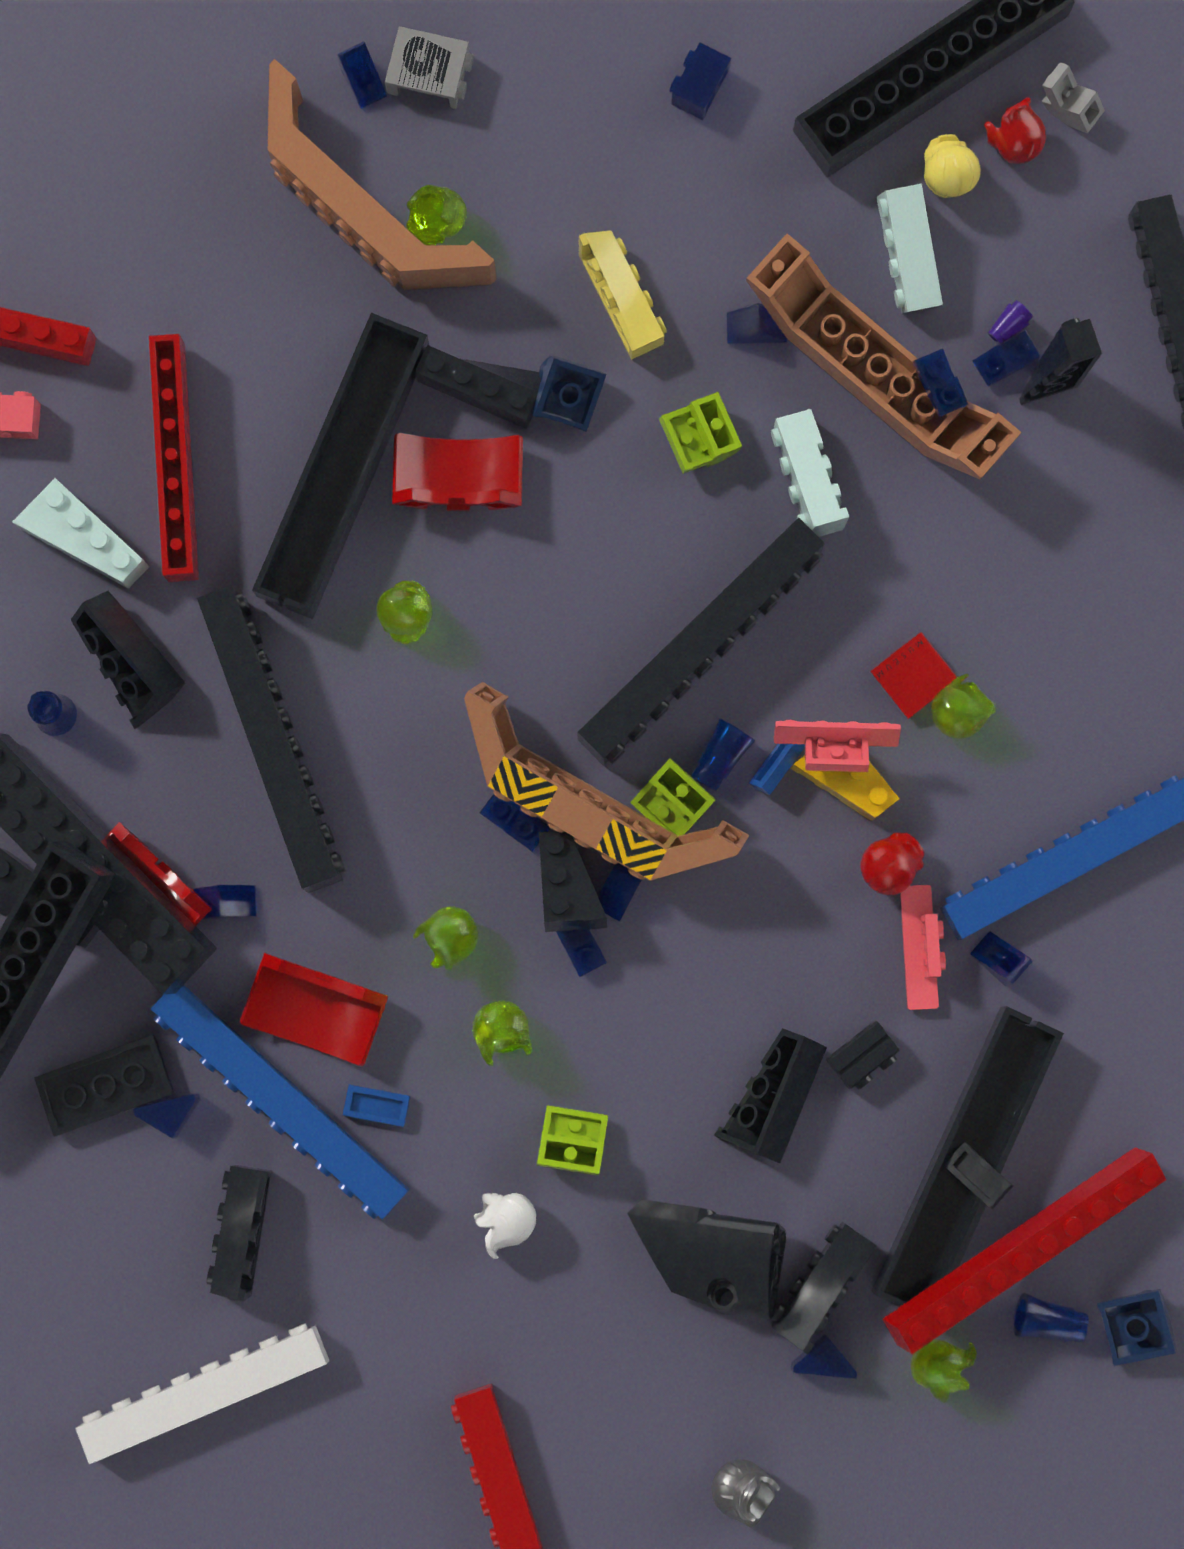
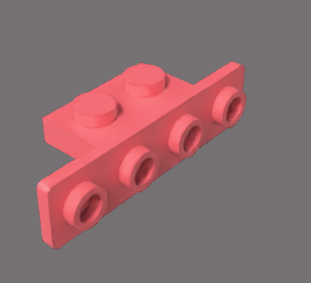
M795 720L776 721L774 743L805 744V770L868 772V746L897 747L901 734V725L887 722L876 724L855 721L847 723L827 721L800 722Z
M909 886L900 893L907 1008L909 1010L937 1009L939 1007L937 977H941V971L946 970L945 952H940L939 939L944 938L943 921H938V915L933 914L931 886Z

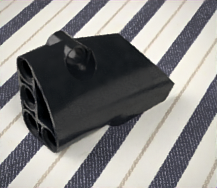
M641 1200L627 1213L651 1259L672 1293L717 1309L726 1315L736 1314L772 1320L776 1307L786 1246V1230L779 1223L721 1215L705 1208L650 1200ZM727 1291H732V1302L727 1306H722L721 1296Z

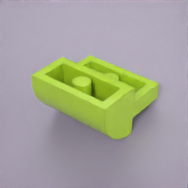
M719 392L691 401L689 406L661 415L659 418L683 474L703 466L708 468L731 457L743 447Z
M669 758L630 803L646 818L679 836L685 834L716 799L674 760Z
M547 1105L537 1166L599 1176L608 1115Z

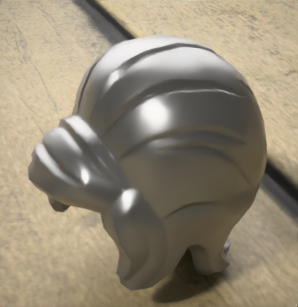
M737 1459L724 1464L719 1469L713 1479L711 1490L714 1503L724 1515L742 1522L748 1528H751L759 1523L774 1500V1489L778 1491L780 1487L771 1476L754 1462Z

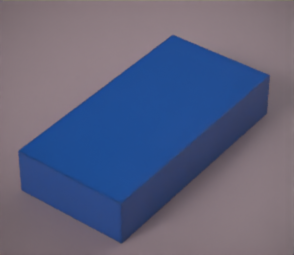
M777 744L749 784L756 790L770 795L804 750L805 744Z
M349 1084L343 1116L405 1127L411 1096Z

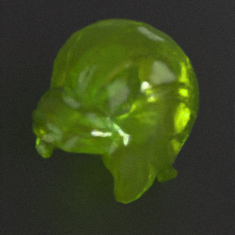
M425 185L416 191L407 202V208L410 210L406 225L407 229L424 245L443 243L445 238L452 237L458 233L466 221L467 208L465 201L457 192L448 187Z
M401 581L394 587L389 588L380 596L376 606L377 617L384 631L389 632L394 641L402 644L418 641L426 632L427 625L431 621L433 614L428 592L421 584L415 581Z
M967 673L954 679L949 685L939 691L931 705L933 722L944 735L950 738L963 739L973 736L982 729L989 717L996 713V706L974 682L961 683L969 677Z
M447 906L440 908L427 921L421 923L416 929L413 938L415 939L424 933L426 943L435 954V958L430 965L433 968H440L445 965L444 969L451 971L453 965L465 960L472 954L476 948L479 935L477 924L470 913L459 907Z
M498 1000L484 1005L477 1011L472 1023V1034L483 1059L489 1066L494 1065L492 1059L494 1052L507 1053L523 1048L526 1056L532 1053L529 1021L525 1012L518 1005L510 1001Z
M935 1339L912 1356L910 1364L914 1380L920 1386L929 1389L932 1395L943 1403L947 1402L950 1393L958 1390H969V1382L961 1376L960 1372L975 1363L977 1356L975 1345L970 1342L968 1349L964 1350L945 1340Z

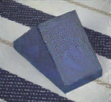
M364 41L337 54L341 72L361 109L387 97V93Z
M757 303L727 312L726 314L727 343H787L786 336L763 304Z
M618 862L610 872L598 898L605 914L620 922L642 880L631 875L628 872L629 868Z
M215 885L193 889L212 908L203 919L257 916L255 885Z
M991 931L987 933L970 953L974 959L1005 986L1013 985L1033 962L1030 957Z
M199 1093L135 1108L133 1112L136 1117L167 1136L177 1138L199 1103L200 1095Z
M826 1334L813 1344L814 1346L808 1355L803 1352L791 1362L793 1373L857 1379L856 1370Z

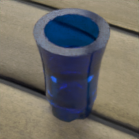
M50 691L36 692L31 696L27 705L30 717L45 734L51 736L63 735L76 722V707L73 701L65 695L55 694ZM51 706L50 711L46 714V709Z
M719 718L713 735L697 762L699 765L693 771L692 777L717 791L723 779L726 780L735 765L756 740Z
M1023 1293L1018 1300L1015 1310L1014 1333L1016 1337H1036L1062 1342H1084L1087 1336L1089 1317L1088 1314L1078 1312L1071 1307L1054 1304Z

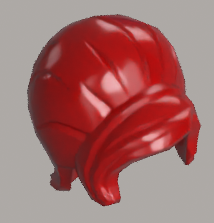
M1026 97L1014 106L1006 108V113L1002 115L1000 128L995 127L990 121L984 124L987 130V143L997 149L1004 160L1012 164H1025L1032 161L1042 152L1046 142L1044 123L1030 107L1031 99L1029 97Z
M896 832L887 838L875 841L867 847L861 858L860 868L863 879L877 893L883 895L899 894L912 884L916 873L923 868L924 849L919 841L907 832Z

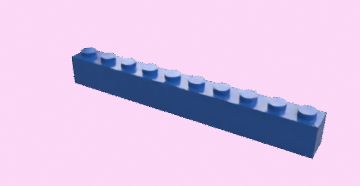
M1177 775L1163 781L1160 783L1162 787L1160 791L1152 794L1149 789L1133 798L1135 804L1125 809L1122 803L1107 811L1106 813L1109 818L1098 823L1097 819L1094 818L1079 826L1082 832L1074 837H1071L1068 832L1053 840L1055 847L1046 852L1040 847L1025 855L1028 859L1027 862L1017 866L1014 861L999 869L1001 876L993 880L986 876L972 884L973 891L963 895L960 890L945 898L947 904L940 909L957 940L977 932L1184 821V778L1179 780Z
M185 985L176 994H163L153 1005L151 1010L156 1014L153 1019L162 1028L168 1030L171 1027L179 1035L176 1040L188 1051L194 1048L202 1056L199 1061L211 1072L217 1069L224 1075L225 1078L222 1082L234 1093L240 1090L246 1095L248 1099L245 1103L256 1113L259 1114L263 1111L271 1118L268 1122L269 1125L279 1134L283 1135L286 1132L294 1139L291 1143L292 1146L302 1155L306 1156L307 1153L312 1155L317 1160L314 1165L325 1176L329 1177L333 1174L340 1181L338 1187L350 1198L356 1195L364 1203L361 1208L370 1217L375 1219L379 1216L383 1220L410 1190Z

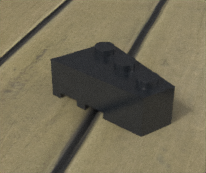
M557 831L539 832L545 932L607 928V917L572 835L565 831L563 833Z

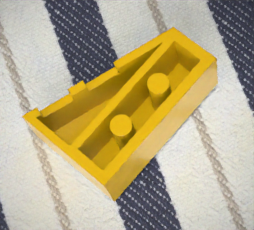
M804 755L790 768L815 783L822 790H826L838 798L839 801L870 821H873L900 799L870 761L868 772L805 770Z

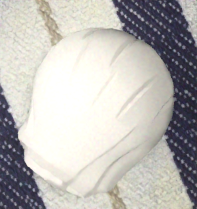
M497 1193L483 1194V1210L474 1215L475 1222L480 1228H490L485 1237L487 1252L493 1259H498L496 1253L498 1249L519 1245L528 1239L536 1225V1212L533 1204L525 1196L518 1193L505 1196L498 1195Z

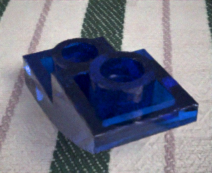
M1024 330L1002 345H996L972 360V362L989 387L1041 358V355Z
M943 348L913 361L923 387L939 417L969 405L958 377L953 375Z
M493 794L480 811V814L533 852L539 844V832H548L550 827L538 817L525 814L517 803L511 800L509 802L501 800Z
M590 929L556 931L579 977L607 963Z

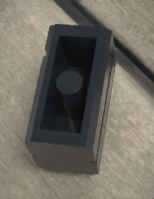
M873 1021L828 1056L826 1061L848 1089L856 1086L859 1090L873 1079L870 1074L878 1067L885 1070L898 1059L895 1057V1054L900 1050L880 1023Z

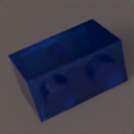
M700 42L695 51L690 50L683 63L685 70L682 76L676 75L670 86L669 92L672 93L671 104L703 120L730 71L732 58Z

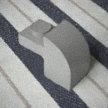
M1059 63L1042 85L1046 93L1042 103L1046 109L1071 128L1088 133L1105 111L1097 91L1079 86L1069 65Z

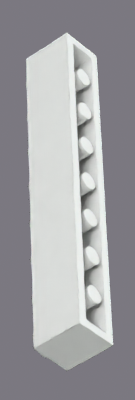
M306 1323L288 1330L290 1336L278 1341L276 1335L260 1342V1349L249 1353L247 1348L229 1355L231 1361L219 1365L218 1360L200 1367L202 1373L190 1378L189 1373H185L172 1379V1386L163 1390L157 1385L141 1392L143 1398L131 1403L129 1397L112 1404L113 1411L102 1415L101 1411L98 1410L82 1417L84 1423L75 1429L88 1463L91 1464L326 1365L330 1360L316 1325L308 1328Z

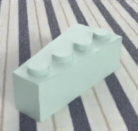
M922 183L884 191L876 199L884 230V242L890 257L889 270L891 277L895 279L897 290H894L897 308H901L903 314L943 305Z
M808 409L777 418L774 429H771V436L775 447L780 446L783 457L779 459L784 476L789 475L792 486L788 487L792 503L798 504L800 515H797V518H800L818 537L843 530L849 519V514L846 507L840 509L841 491L838 483L831 484L830 482L832 466L827 455H821L820 450L824 448L823 441L812 410Z
M56 478L13 521L20 530L69 555L78 562L91 567L128 589L149 568L147 563Z

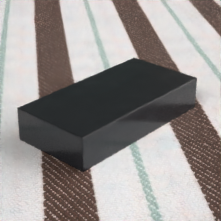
M966 1142L944 1164L953 1175L991 1209H994L1014 1186Z

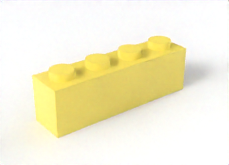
M611 230L583 233L579 235V257L631 360L664 345V334L667 333L664 322L660 316L655 318L651 307L654 306L653 301L647 290H641L638 281H640L639 273L634 264H628L624 256L627 254L621 238L615 239Z

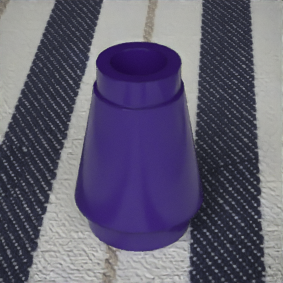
M1018 300L1013 304L1008 303L988 334L998 345H1001L1004 341H1007L1030 325L1029 321L1033 318V315Z

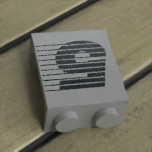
M399 26L385 79L387 94L399 96L401 88L448 98L450 108L456 109L458 100H463L465 97L467 82L463 80L465 72L471 71L474 54H471L469 50V42Z

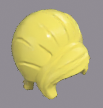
M954 134L940 135L938 138L930 141L924 154V179L928 188L935 195L944 198L962 196L970 192L978 183L981 172L979 160L974 152L967 148V144L964 141H959L958 137Z

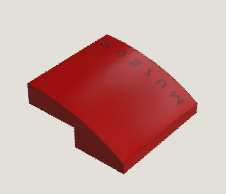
M922 632L870 671L908 719L960 680Z

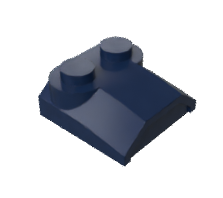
M549 356V358L543 361L539 369L541 383L532 415L561 422L587 432L607 374L560 357Z
M1160 1289L1144 1290L1138 1294L1097 1303L1109 1341L1113 1366L1177 1353L1172 1325Z

